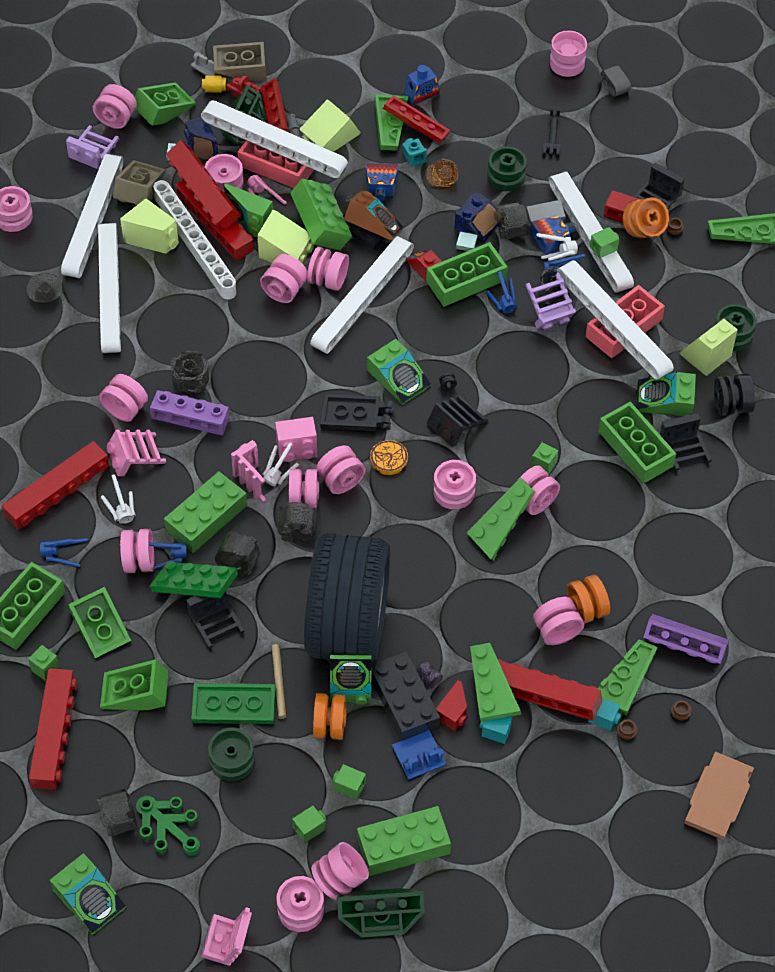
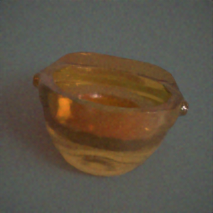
M444 158L427 167L425 172L426 179L430 185L450 187L458 179V166L451 160Z

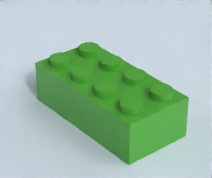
M301 178L290 194L312 244L341 250L352 235L340 211L337 200L331 191V187L325 183Z
M489 242L428 267L426 282L444 307L501 283L498 271H501L504 281H507L508 267Z
M631 401L600 418L598 432L643 484L674 467L676 453Z
M218 471L164 518L165 531L179 543H186V548L194 553L247 506V494Z
M31 562L0 597V641L17 650L66 593L63 580Z
M438 806L357 828V840L368 868L369 876L450 854L451 842Z

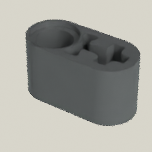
M618 65L601 71V79L614 97L631 91L630 81Z

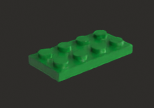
M167 562L151 583L150 588L152 592L221 598L238 575L235 567Z
M194 683L192 723L274 724L275 684Z

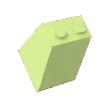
M328 99L299 129L303 133V139L332 152L361 133L352 120Z
M144 199L120 218L123 241L126 244L165 254L179 244L176 220L147 199Z
M272 210L258 233L259 258L269 262H273L280 254H287L298 259L304 265L308 253H311L314 248V244H312L306 230L275 210Z
M723 319L683 349L680 355L707 376L732 356L738 329Z

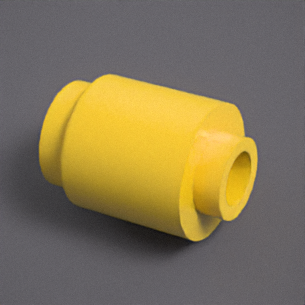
M206 75L205 79H202V89H205V93H222V91H226V78Z

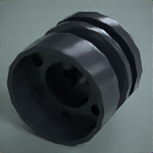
M737 374L734 376L733 381L729 375L724 378L722 376L715 378L714 401L720 416H725L727 413L733 415L735 409L740 414L754 411L755 390L750 374Z

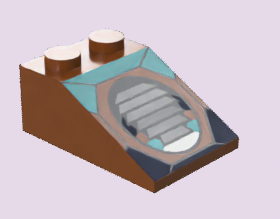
M360 191L350 200L344 220L391 241L404 228L382 202L368 191Z

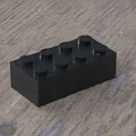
M407 651L371 664V681L401 741L428 730L432 732L439 729L440 716Z

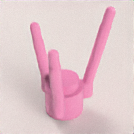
M253 175L248 179L247 184L249 185L248 191L250 193H261L266 189L284 205L287 204L258 175Z

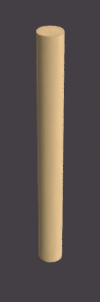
M274 644L272 645L277 711L278 718L284 719L286 718L280 645Z

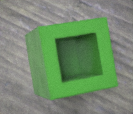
M610 227L591 235L590 247L599 259L618 250L619 236Z
M542 442L532 455L531 468L540 465L549 475L557 464L559 450Z
M43 645L28 658L31 671L45 681L47 680L48 669L60 668L57 655Z
M343 764L340 771L337 770L332 780L335 791L357 800L366 784V774Z
M311 806L292 819L293 829L304 843L326 830V817L321 810L317 811L314 806Z

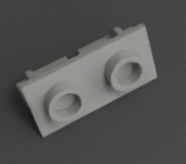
M201 52L194 54L193 58L195 61L191 64V67L204 75L223 76L222 74L215 73L212 60H208Z

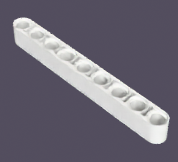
M210 101L201 113V118L208 124L330 177L339 178L348 164L343 156L217 101Z
M104 155L61 267L62 275L81 278L98 234V224H102L113 195L115 178L122 171L124 162L122 156Z
M567 172L550 176L549 184L557 199L561 201L563 209L574 223L577 232L614 292L617 293L634 287L633 277L617 251L599 259L591 249V235L603 229Z
M164 180L155 182L153 188L157 204L165 213L176 220L179 236L219 294L224 299L234 298L236 296V281L169 183Z
M98 224L102 353L121 352L117 224Z
M399 236L395 237L316 331L311 339V346L328 354L402 266L406 258L410 256L414 244Z
M572 260L557 269V273H560L567 288L654 379L657 380L673 371L671 360L576 261Z

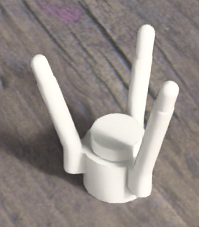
M540 233L536 235L541 238L563 241L559 246L560 252L544 255L541 259L548 258V261L577 254L576 241H571L570 237L564 238Z
M292 443L288 444L276 466L271 468L278 448L277 445L274 446L266 470L262 474L267 484L276 487L277 484L281 485L284 479L289 476L290 469H296L299 466L298 463H295L285 474L280 476L282 473L278 469L288 454Z
M113 474L112 479L120 505L117 506L115 511L104 495L101 496V499L112 513L116 522L119 521L121 524L131 522L134 516H136L133 493L129 492V506L124 504L118 481Z

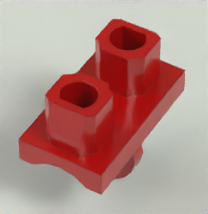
M236 75L233 81L226 85L227 89L232 91V95L235 97L239 96L246 85L258 93L261 92V87L249 82V77L245 75L243 77Z

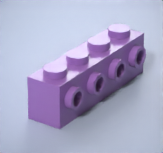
M157 390L150 406L151 419L218 435L224 434L230 418L229 407L223 404L197 400L185 395L180 396L168 391Z
M654 614L649 618L643 637L652 643H661L667 645L670 649L681 650L688 655L705 658L708 662L720 664L729 639Z

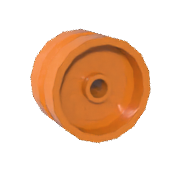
M654 197L632 201L627 205L623 214V224L626 231L632 237L638 239L659 236L666 230L669 222V212L666 205L660 199Z
M593 574L585 577L583 583L576 580L567 584V597L573 600L577 612L581 615L584 623L593 621L594 616L599 619L610 614L609 598L602 581L597 575Z
M316 693L313 738L324 739L327 735V728L330 726L332 740H343L347 715L345 695L335 694L332 698V705L329 707L328 695Z

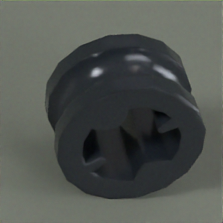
M445 373L439 378L443 390H451L457 385L453 373Z

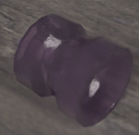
M430 661L422 663L416 669L427 689L437 686L443 678L439 671L434 670V666Z

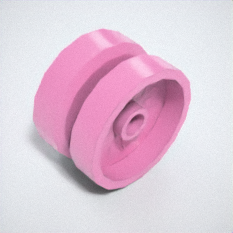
M109 84L104 87L100 96L95 101L93 112L96 118L108 127L115 129L123 128L134 113L137 101L124 87Z
M218 154L206 162L205 168L223 192L225 183L243 189V168L238 158L229 154Z
M9 186L0 189V228L9 232L25 229L33 219L30 196L20 187Z
M117 374L110 381L109 386H106L100 393L99 399L103 407L119 420L128 422L146 404L148 395L143 387L133 378L124 374Z
M345 445L330 450L320 459L316 466L317 474L333 494L345 493L361 481L366 472L365 466L356 458L352 449Z
M449 460L439 465L434 473V497L436 501L445 508L457 510L468 506L473 501L476 486L474 469L468 463L460 460Z
M540 465L530 468L521 476L535 491L525 510L531 515H537L555 500L560 491V484L553 477H549L548 473Z
M290 469L289 511H300L302 499H305L306 511L317 512V499H319L317 469H307L305 481H302L300 469Z
M140 529L137 537L133 530H122L120 547L122 567L125 574L135 573L138 569V564L142 572H153L155 555L154 546H149V542L154 543L151 529Z
M569 597L552 599L539 607L533 615V620L538 629L541 630L540 634L547 645H559L573 639L583 630L585 624L581 615L577 612L573 600Z
M296 876L286 880L279 887L276 896L278 917L285 927L296 932H306L315 928L322 921L324 915V896L316 881L305 876Z

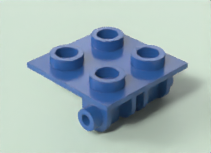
M430 730L392 744L408 780L446 765L443 758L444 752L442 748H438Z

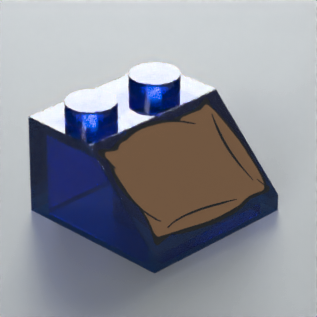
M201 117L186 121L184 135L187 141L185 143L190 146L200 160L208 161L211 157L218 155L217 139L210 125Z
M475 191L455 212L454 227L465 233L477 235V240L484 243L503 222V217L489 198Z

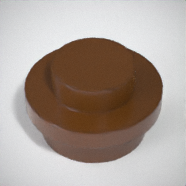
M672 218L669 220L666 230L670 234L677 235L683 232L684 225L680 219Z
M680 700L672 705L671 714L675 719L686 720L691 716L692 709L688 702Z
M623 720L617 726V734L622 739L630 740L637 734V726L631 720Z

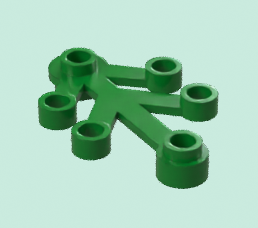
M151 796L141 797L136 803L137 812L142 815L140 836L144 840H148L153 836V831L150 827L152 816L157 821V840L154 843L157 852L164 853L168 848L166 841L167 829L183 843L184 852L189 856H194L200 851L199 840L195 837H188L174 823L187 822L188 824H194L198 819L197 812L190 809L184 814H162L159 811L163 809L181 810L183 803L180 797H173L170 801H156ZM174 802L180 803L178 806L172 805ZM146 803L150 804L149 807H143ZM189 815L195 816L193 819L187 818ZM149 830L150 833L147 834V835H144V834H143V831ZM190 842L195 843V845L192 847L188 846L187 844ZM160 843L165 844L163 848L157 847Z

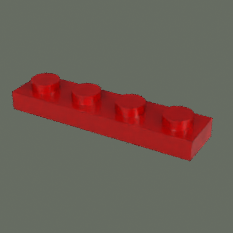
M274 78L261 86L268 124L289 132L279 83Z
M394 95L384 104V110L439 144L449 135L450 130Z

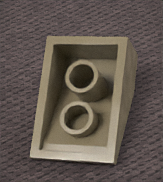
M264 42L213 46L215 73L233 78L236 75L239 77L245 75L249 77V82L267 81Z
M133 160L115 178L113 198L121 202L134 203L136 206L144 199L151 202L154 197L153 186L155 182L162 180L166 169Z

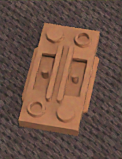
M715 752L710 765L704 768L690 800L691 808L684 824L724 840L729 826L735 822L750 787L748 782L754 767Z

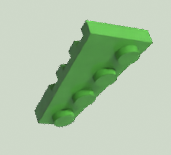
M375 94L374 103L380 150L397 151L403 121L383 109L384 104L392 95ZM394 95L397 98L404 101L405 103H407L408 96Z
M775 213L709 220L707 223L711 239L775 244Z
M521 477L467 532L493 561L497 556L496 553L500 546H503L507 540L505 538L508 533L515 527L519 515L524 512L535 494V491Z
M638 640L623 660L613 668L610 675L598 687L601 690L602 698L619 704V712L627 715L657 651L656 646L642 640Z
M491 644L470 646L481 722L521 715L519 706Z

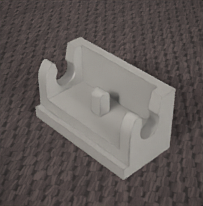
M560 200L527 206L524 215L529 228H531V221L559 216L563 221L566 217Z

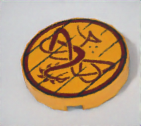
M386 440L379 442L373 447L370 462L372 467L380 471L381 474L394 475L400 473L406 467L408 453L401 443Z

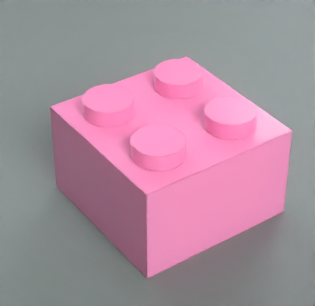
M313 417L275 422L279 459L289 443H292V446L283 462L317 457V435Z

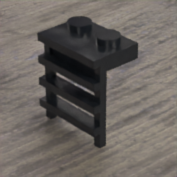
M654 163L651 166L650 178L633 197L639 199L653 197L660 199L669 210L672 203H675L676 199L682 195L685 178Z
M459 395L456 399L450 398L449 402L444 400L442 404L436 403L426 424L452 447L457 445L464 430L486 423L489 419L483 417L464 397Z
M698 413L687 414L680 418L667 419L662 422L660 436L670 447L694 441L699 442L673 449L676 456L698 450L703 451L675 458L674 468L676 471L680 469L679 465L702 459H706L708 463L712 461L698 431L700 424Z
M226 592L221 598L191 596L186 600L188 615L192 618L194 625L209 649L213 647L211 642L238 629L241 634L245 632L227 601ZM227 611L229 612L228 615L220 619H217L207 625L201 626V623L206 622ZM233 620L235 622L234 624L227 626L217 632H214L208 636L206 635L207 632L215 628H218L228 622H231Z

